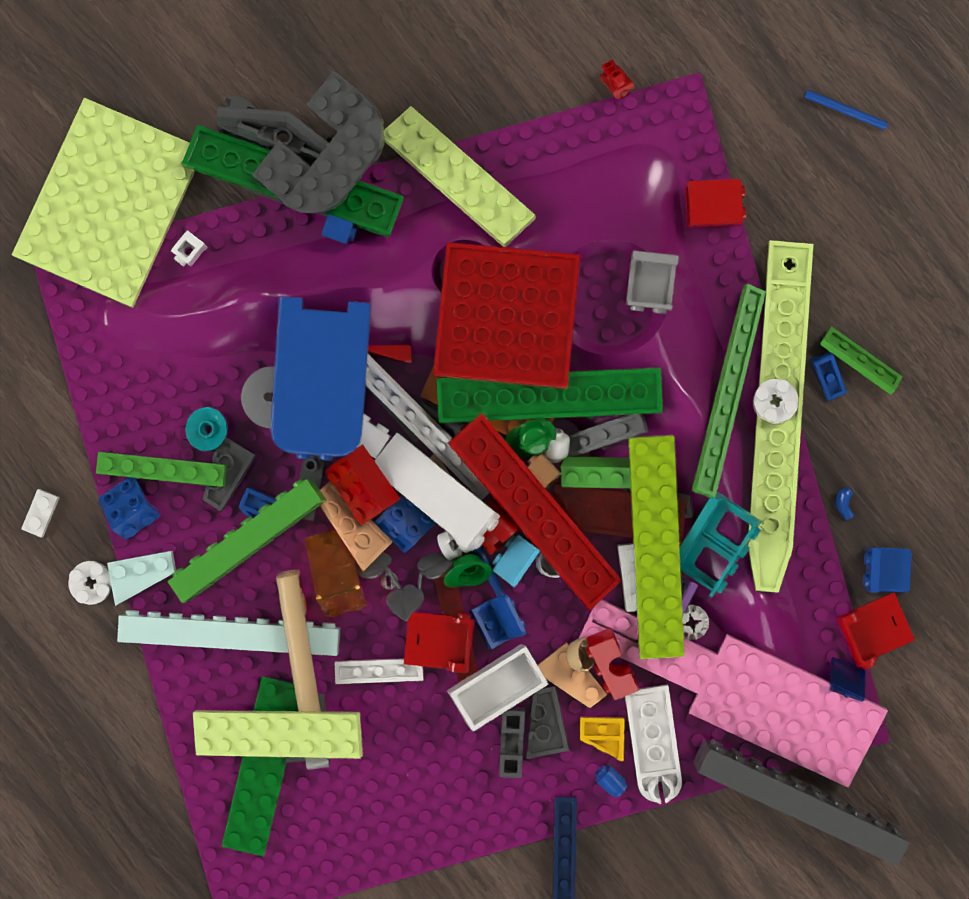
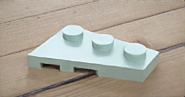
M173 551L107 563L115 606L172 575L176 571Z

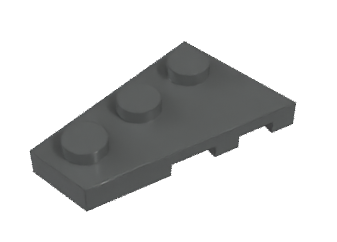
M226 437L222 445L216 448L212 459L214 464L227 465L225 487L206 485L203 501L223 512L257 455Z

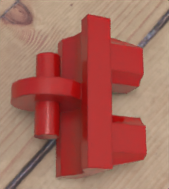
M614 60L602 64L604 73L599 76L615 98H624L630 89L635 88L631 79L619 65H616Z

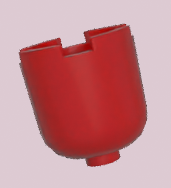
M489 499L484 502L500 515L497 526L492 531L487 530L483 535L485 539L482 545L490 555L502 548L514 533L520 531L519 527L495 499Z

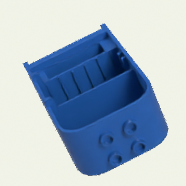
M280 297L271 416L272 439L276 446L283 451L297 453V458L310 459L311 455H319L321 460H333V456L348 455L357 448L362 437L371 303L348 302V312L303 309V298Z

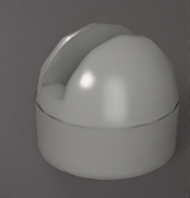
M386 572L381 576V585L385 589H393L396 586L392 579H390L391 586H387V576L389 574ZM392 572L398 581L397 575L394 572Z

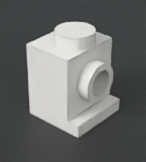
M187 230L171 251L176 255L173 259L183 267L186 263L191 267L208 247ZM192 248L191 254L186 255V250Z

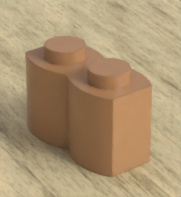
M543 454L540 456L534 455L527 462L528 469L547 491L561 478V472Z

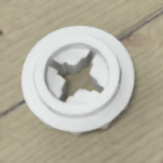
M688 605L683 614V624L689 621V614H691L694 620L701 621L695 624L694 632L690 626L683 625L684 638L697 640L704 636L709 628V618L701 607Z

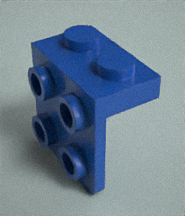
M126 478L99 498L100 505L112 531L124 540L133 537L137 532L152 524L161 516L159 510L146 500L137 478Z
M867 547V552L864 554L866 574L863 575L865 590L878 593L879 591L908 592L910 589L911 550L904 548Z
M506 594L489 599L469 610L472 619H475L474 623L488 650L497 647L509 639L526 634L525 624L518 617L513 600Z

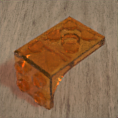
M332 530L306 537L305 543L316 599L325 616L336 617L343 612L359 611L367 606V600L360 585L355 559L338 532Z

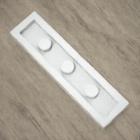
M404 658L335 661V684L423 681V666L403 664Z

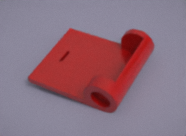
M895 592L837 617L857 667H862L863 670L875 666V661L878 660L877 657L915 641Z
M413 612L408 619L403 664L469 673L475 619L471 618V614L466 613L448 616Z

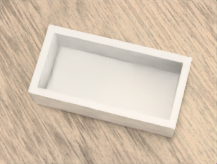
M520 644L451 687L447 692L468 727L475 731L539 691L548 683L527 647Z

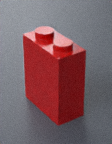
M741 179L688 181L685 184L687 228L740 226L743 220L746 219V208L742 207L745 187L741 185Z

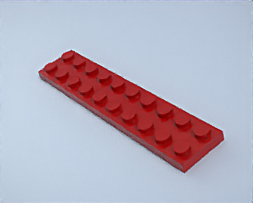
M482 413L448 442V445L530 542L540 550L541 555L588 610L595 607L622 581Z

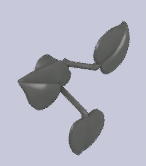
M382 552L364 571H362L357 562H355L354 567L359 576L367 579L376 578L386 571L398 589L392 591L387 596V605L394 614L408 621L412 613L421 607L424 600L421 588L423 576L425 575L428 579H435L444 575L453 566L456 558L448 560L443 553L425 555L417 565L421 571L417 587L406 585L403 589L391 569L387 567L392 560L386 553Z

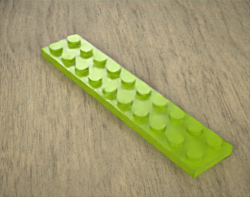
M674 435L629 437L639 658L683 657L685 655Z

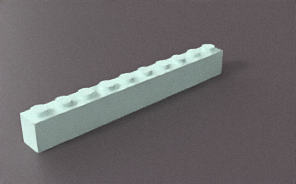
M126 610L125 614L119 615L117 642L289 653L283 620H278V623H270V619L257 618L256 622L248 621L247 617H235V620H226V616H213V619H204V615L191 614V618L182 617V613H169V616H161V612L154 611L147 612V615H140L137 610ZM306 621L311 654L337 656L339 654L340 627H335V623L328 622L322 623V626H314V622Z

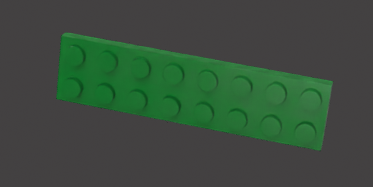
M263 675L254 711H298L294 683ZM243 756L222 847L265 856L287 765L285 763L286 757Z

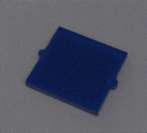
M832 657L829 691L844 695L845 698L850 697L863 702L865 700L866 669L863 670L862 667H857V665L852 664L850 661L846 662Z

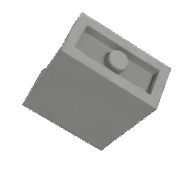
M632 251L626 305H631L630 310L644 311V307L653 308L654 313L666 314L667 310H672L675 271L679 256Z

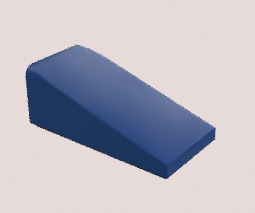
M827 351L809 359L827 402L847 393L833 353Z

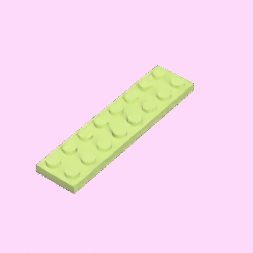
M412 106L384 130L385 143L501 246L506 247L536 219V215Z
M196 710L193 712L196 755L361 758L363 756L360 712Z

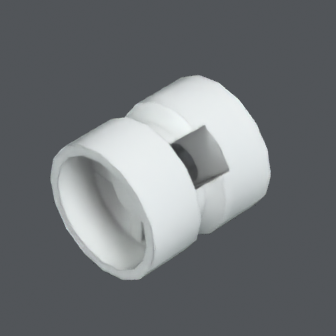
M447 531L439 534L437 537L439 547L448 560L461 556L462 551L465 553L472 551Z

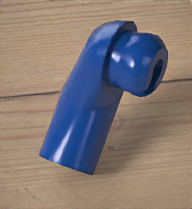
M848 487L840 489L835 500V507L846 521L855 515L848 506L853 495L852 490Z

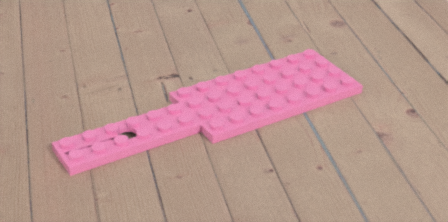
M601 600L592 608L579 635V638H587L611 627L620 644L622 654L620 658L697 693L689 709V714L848 788L888 712L885 707L855 693L848 692V690L728 634L718 653L684 638L685 656L640 659L639 643L635 642L638 640L637 616L604 600Z

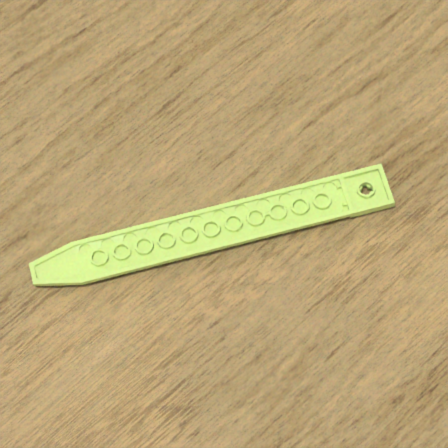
M772 240L768 243L759 386L770 379L788 381L797 392L798 409L790 419L779 424L770 423L761 419L758 415L756 419L750 513L760 519L762 523L758 527L761 529V532L754 541L751 539L748 543L755 591L779 592L793 550L814 244ZM788 259H791V262L795 264V267H792L791 270L784 266ZM773 395L770 404H775L776 407H779L781 399Z

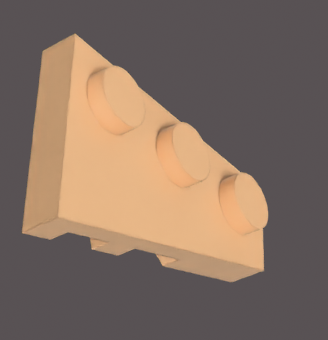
M566 642L537 664L545 679L591 708L604 698L607 693L590 671L580 672L569 665L566 658L569 644Z

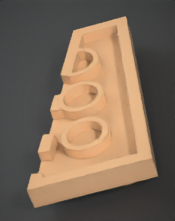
M329 481L320 490L327 499L320 506L362 571H364L393 541L372 520L361 526L346 502L342 500L340 493Z

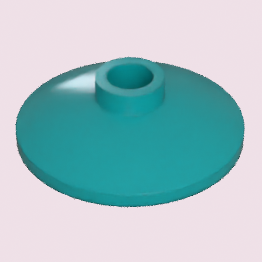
M203 407L194 411L188 418L186 436L190 444L196 449L212 451L221 446L226 439L228 432L227 422L223 414L218 410ZM209 426L212 427V432L210 434L207 432V428Z

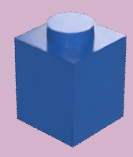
M328 214L321 235L349 245L350 241H354L357 229L354 228V223Z

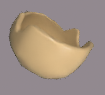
M586 637L571 642L566 654L569 665L580 672L589 671L595 663L594 658L590 659L585 647L588 646Z

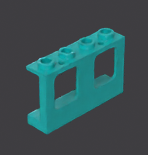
M717 492L715 498L709 499L679 548L680 570L711 590L710 597H713L716 593L721 594L728 584L725 582L728 575L732 576L739 567L736 562L740 557L743 559L749 551L748 543L751 539L754 541L761 532V529L758 527L762 521ZM726 511L732 512L751 525L750 531L740 546L716 530ZM704 547H709L729 561L728 566L718 581L695 567V561Z

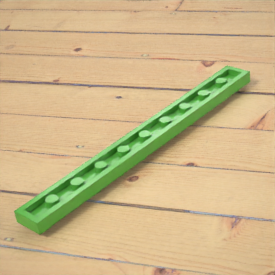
M750 284L743 285L692 488L693 492L709 498L716 497L766 291Z

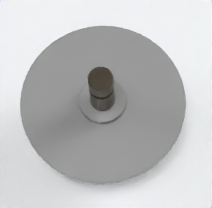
M265 367L255 371L246 380L242 389L241 400L246 415L255 424L264 428H271L275 367Z

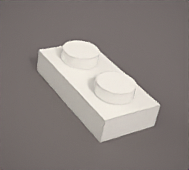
M37 489L21 529L36 536L44 537L60 497Z

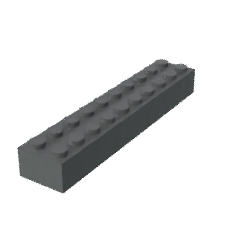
M703 740L693 760L698 773L899 866L910 842L905 837V833L899 830L900 827L889 821L885 824L880 821L881 818L870 812L866 815L860 812L861 809L851 803L847 806L841 803L840 798L829 794V796L823 795L819 788L813 785L806 787L801 784L802 781L794 776L787 778L781 775L782 772L772 766L768 769L762 766L763 763L753 757L750 760L746 759L740 751L731 748L729 751L723 748V744L717 740Z

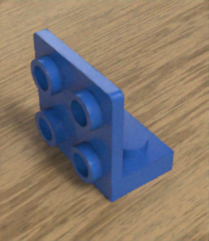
M402 494L399 497L400 500L391 505L374 523L405 554L436 522Z

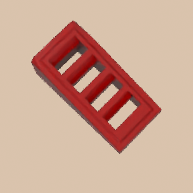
M368 345L370 353L405 363H412L411 345Z

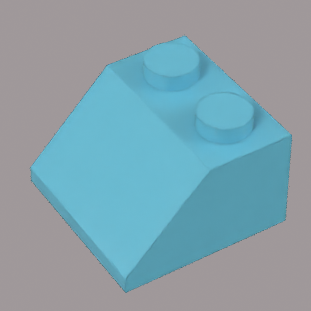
M517 534L516 537L512 535L504 545L507 547V550L503 555L499 553L492 563L495 566L493 571L513 587L517 585L540 552L539 549L520 534Z

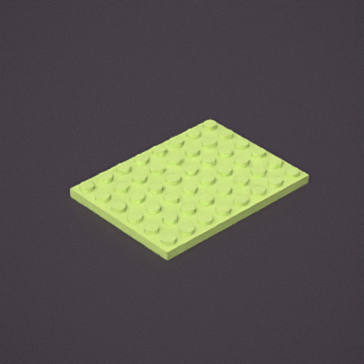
M84 98L12 256L133 308L195 173L194 170L182 166L183 158L190 143Z

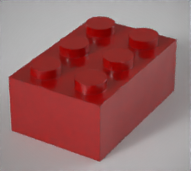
M363 444L353 452L343 456L324 471L361 526L400 500Z

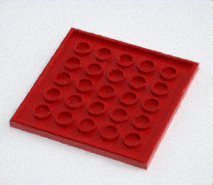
M447 242L433 376L567 389L581 254Z

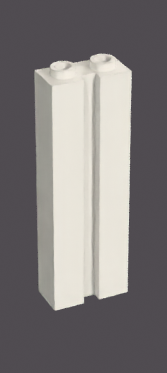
M396 433L375 459L376 464L395 489L466 548L473 551L475 548L480 547L485 539L483 537L484 533L487 530L492 531L497 526L498 518L500 517L498 513L400 434Z

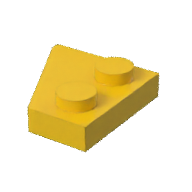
M580 716V740L604 753H608L619 761H624V717Z

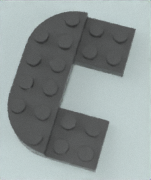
M335 70L332 71L306 105L338 132L313 165L310 166L279 140L252 174V176L282 200L283 204L295 211L315 214L328 212L340 206L348 198L346 197L371 164L378 160L384 147V122L378 108L369 98Z

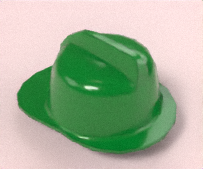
M536 418L510 430L506 436V442L519 458L527 459L547 451L551 440H556L557 433L550 421L544 418Z
M467 554L454 561L453 568L445 575L443 581L448 587L476 586L489 579L492 569L489 564L484 563L477 555Z

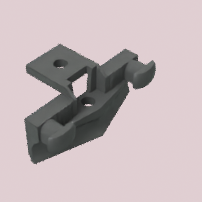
M239 96L227 97L225 102L229 107L218 106L216 118L220 133L269 150L270 146L274 147L278 142V135L287 134L289 139L283 143L310 164L316 161L335 137V135H331L326 141L290 112L255 109L252 103ZM243 188L244 190H247L249 192L255 193L262 197L283 204V201Z

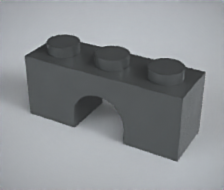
M511 707L502 713L499 777H522L525 708Z

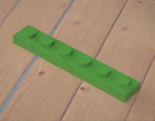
M98 452L96 474L225 487L227 465Z

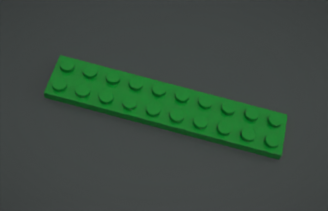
M197 125L183 158V167L280 200L252 176L271 150ZM358 181L346 196L348 198L340 206L328 212L318 213L324 216L329 214L354 223L355 227L390 238L403 204L404 196Z
M661 367L569 371L567 389L449 377L437 378L439 423L470 422L481 413L488 421L663 413Z

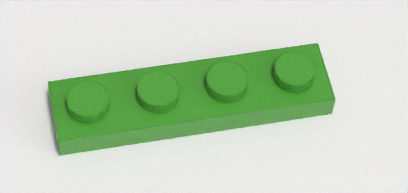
M832 326L820 342L821 346L890 395L896 390L902 379L901 375Z

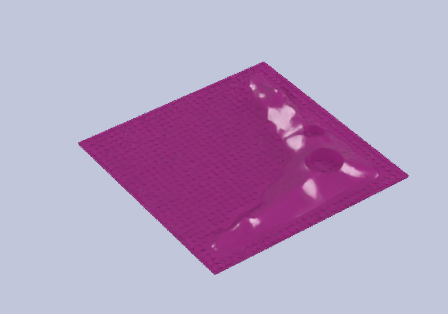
M700 73L629 92L621 99L615 97L607 98L453 142L536 215V219L505 248L581 254L569 371L661 367L663 413L643 414L649 432L634 437L674 435L677 491L691 494L694 511L693 518L678 519L679 548L710 499L693 492L692 488L743 285L750 284L762 290L744 223L740 226L687 228L685 184L688 181L731 179ZM400 157L370 166L359 179L361 182L404 196V201L390 238L354 227L357 229L354 241H350L348 245L321 235L327 216L318 213L310 214L295 211L285 204L283 205L265 197H259L172 222L133 308L34 266L99 498L128 477L96 474L98 452L213 463V454L216 449L212 451L198 450L190 444L186 436L188 418L194 411L203 407L214 408L221 412L228 426L226 437L257 455L223 512L203 501L206 485L137 478L146 500L159 510L161 516L152 524L137 532L133 537L124 540L112 531L104 514L117 561L173 551L176 570L182 567L185 569L190 565L189 561L197 555L203 556L207 553L206 549L215 542L218 544L224 540L223 536L233 529L237 531L242 527L241 523L249 518L239 509L240 502L248 486L276 498L284 491H287V493L294 488L293 484L299 480L303 458H297V453L286 452L276 446L272 439L271 428L261 427L250 420L243 409L241 400L243 386L250 375L261 368L275 367L280 297L303 298V309L348 312V302L371 303L368 345H411L412 363H405L376 355L369 351L368 354L421 405L425 399L420 397L435 360L447 242L495 247L503 246L405 159ZM187 230L208 247L191 267L187 263L183 267L173 259L176 255L171 251ZM187 249L186 255H190L193 249ZM632 251L679 256L674 279L672 310L666 311V314L654 313L653 308L644 307V311L630 310L631 305H626ZM765 298L717 492L749 513L757 414L753 407V398L759 387ZM365 387L363 413L371 418L369 422L377 426L379 423L389 430L387 434L391 438L387 444L398 433L431 458L434 453L421 440L415 443ZM429 401V402L432 403L434 406L438 407L437 404H435V403ZM629 414L593 416L592 419L586 416L554 418L552 424L555 428L563 430V433L570 435ZM211 426L207 428L209 434L212 432ZM442 427L453 438L452 433ZM801 428L793 550L779 592L755 591L749 551L743 559L740 557L736 562L739 567L732 576L728 575L725 582L728 584L721 594L716 593L713 597L709 596L712 592L711 590L681 571V580L684 577L698 585L688 605L701 607L709 618V628L705 635L697 640L690 641L718 653L728 634L846 690L849 688L850 692L880 705L870 668L863 670L862 667H857L837 621V617L853 610ZM628 439L574 457L629 458ZM333 456V460H326L324 471L343 456ZM531 458L521 459V460L523 461V463H524L526 466H528L527 462H528ZM563 460L558 463H552L561 472ZM445 465V467H446V469L448 470L449 474H450L453 478H455L458 482H460L464 487H466L469 491H471V490ZM325 472L323 473L320 490L329 482ZM560 478L548 490L549 494L621 578L617 545L633 543V524H628L623 488L562 487ZM393 487L397 495L400 497L402 494ZM489 493L482 501L485 502L494 498ZM321 506L316 509L314 521L301 519L274 539L272 543L267 544L190 602L182 603L168 583L173 578L172 575L128 599L130 609L139 611L140 615H147V612L154 611L161 612V616H169V613H182V617L191 618V614L204 615V619H213V616H226V620H235V617H247L248 621L256 622L257 618L270 619V623H278V620H283L276 576L283 571L298 569L300 570L299 585L306 599V621L314 622V626H322V623L328 622L335 623V627H340L339 654L337 656L311 654L317 692L325 693L326 712H360L363 756L361 758H330V767L307 770L306 761L287 763L264 857L222 847L243 756L196 755L193 712L196 710L254 711L263 675L293 682L289 653L140 643L212 899H333L554 836L555 795L577 796L576 830L728 788L698 773L693 764V760L704 739L708 741L711 739L717 740L723 744V748L729 751L731 748H734L743 753L742 756L750 760L753 757L763 763L762 766L768 769L772 766L781 772L802 767L689 714V709L697 693L617 657L610 663L616 666L629 663L637 679L638 688L667 684L669 686L682 777V786L677 796L668 803H665L662 781L658 782L661 804L652 802L641 794L637 783L625 697L614 700L612 694L609 693L589 708L557 686L556 689L570 748L569 751L526 759L533 701L532 694L513 706L525 708L522 777H499L502 714L477 730L472 731L447 690L520 644L527 647L536 664H539L564 643L567 642L570 645L571 642L579 639V635L591 610L585 607L561 577H548L541 574L536 568V559L533 560L515 587L495 573L504 593L513 600L515 611L525 624L526 634L509 639L497 647L488 650L474 623L469 673L452 672L443 668L423 666V681L335 684V661L404 658L408 621L394 614L387 605V596L392 591L398 589L397 587L385 589L381 585V576L386 571L380 576L371 579L359 576L354 567L356 560ZM385 509L383 512H381L371 520L375 522L387 509ZM726 511L716 530L740 546L749 532V524L732 512ZM436 523L405 554L393 542L383 551V553L391 557L392 562L387 567L397 575L398 583L402 589L406 585L417 587L419 573L421 572L417 565L422 557L430 553H442L437 537L446 530ZM521 530L513 534L514 537H516L517 534H520L521 536L529 540ZM481 545L493 569L495 567L492 564L499 553L503 555L507 547L503 546L497 552L495 551L490 555L484 546ZM704 547L695 561L696 568L716 581L720 579L729 564L727 559L709 547ZM474 550L467 553L462 551V555L459 557H462L467 554H476ZM449 571L435 579H428L424 575L421 586L424 600L421 607L414 612L457 616L458 613L470 614L469 610L497 596L489 580L476 586L448 587L444 584L443 580ZM389 575L387 576V586H391V577ZM620 582L602 600L625 610L622 582ZM637 611L630 612L637 616ZM689 614V621L683 625L690 626L694 632L695 624L701 620H694L691 614ZM593 665L589 671L605 691L603 686L605 680L603 676H598ZM848 671H850V672H849V675H850V676H849V677L847 676L846 678H847V679L850 678L851 680H854V679H852V678H855V677H856V681H854V682L852 681V683H851L850 680L848 681V680L845 679V676H846V674H848ZM546 679L548 685H546L545 687L554 685ZM580 716L624 717V761H619L608 753H604L580 740ZM885 720L880 725L870 747L889 741ZM602 765H611L625 779L627 788L619 797L609 795L595 781V773Z

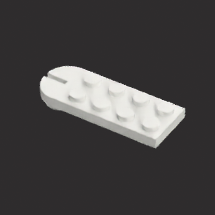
M667 684L639 688V691L625 696L638 787L646 799L661 804L658 782L662 781L665 803H668L677 796L682 786L669 686Z

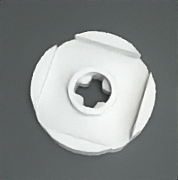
M770 379L758 387L753 398V407L761 419L773 424L783 423L790 419L798 409V395L788 381ZM773 395H776L777 398L780 397L779 407H776L775 404H770Z
M97 561L80 563L69 574V590L79 603L88 605L100 603L111 592L112 586L109 570ZM88 577H91L92 580H96V584L93 585V589H91L90 586H86Z

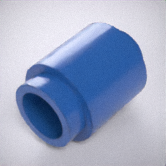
M602 765L596 771L595 781L609 795L619 797L626 790L627 784L625 779L611 765Z

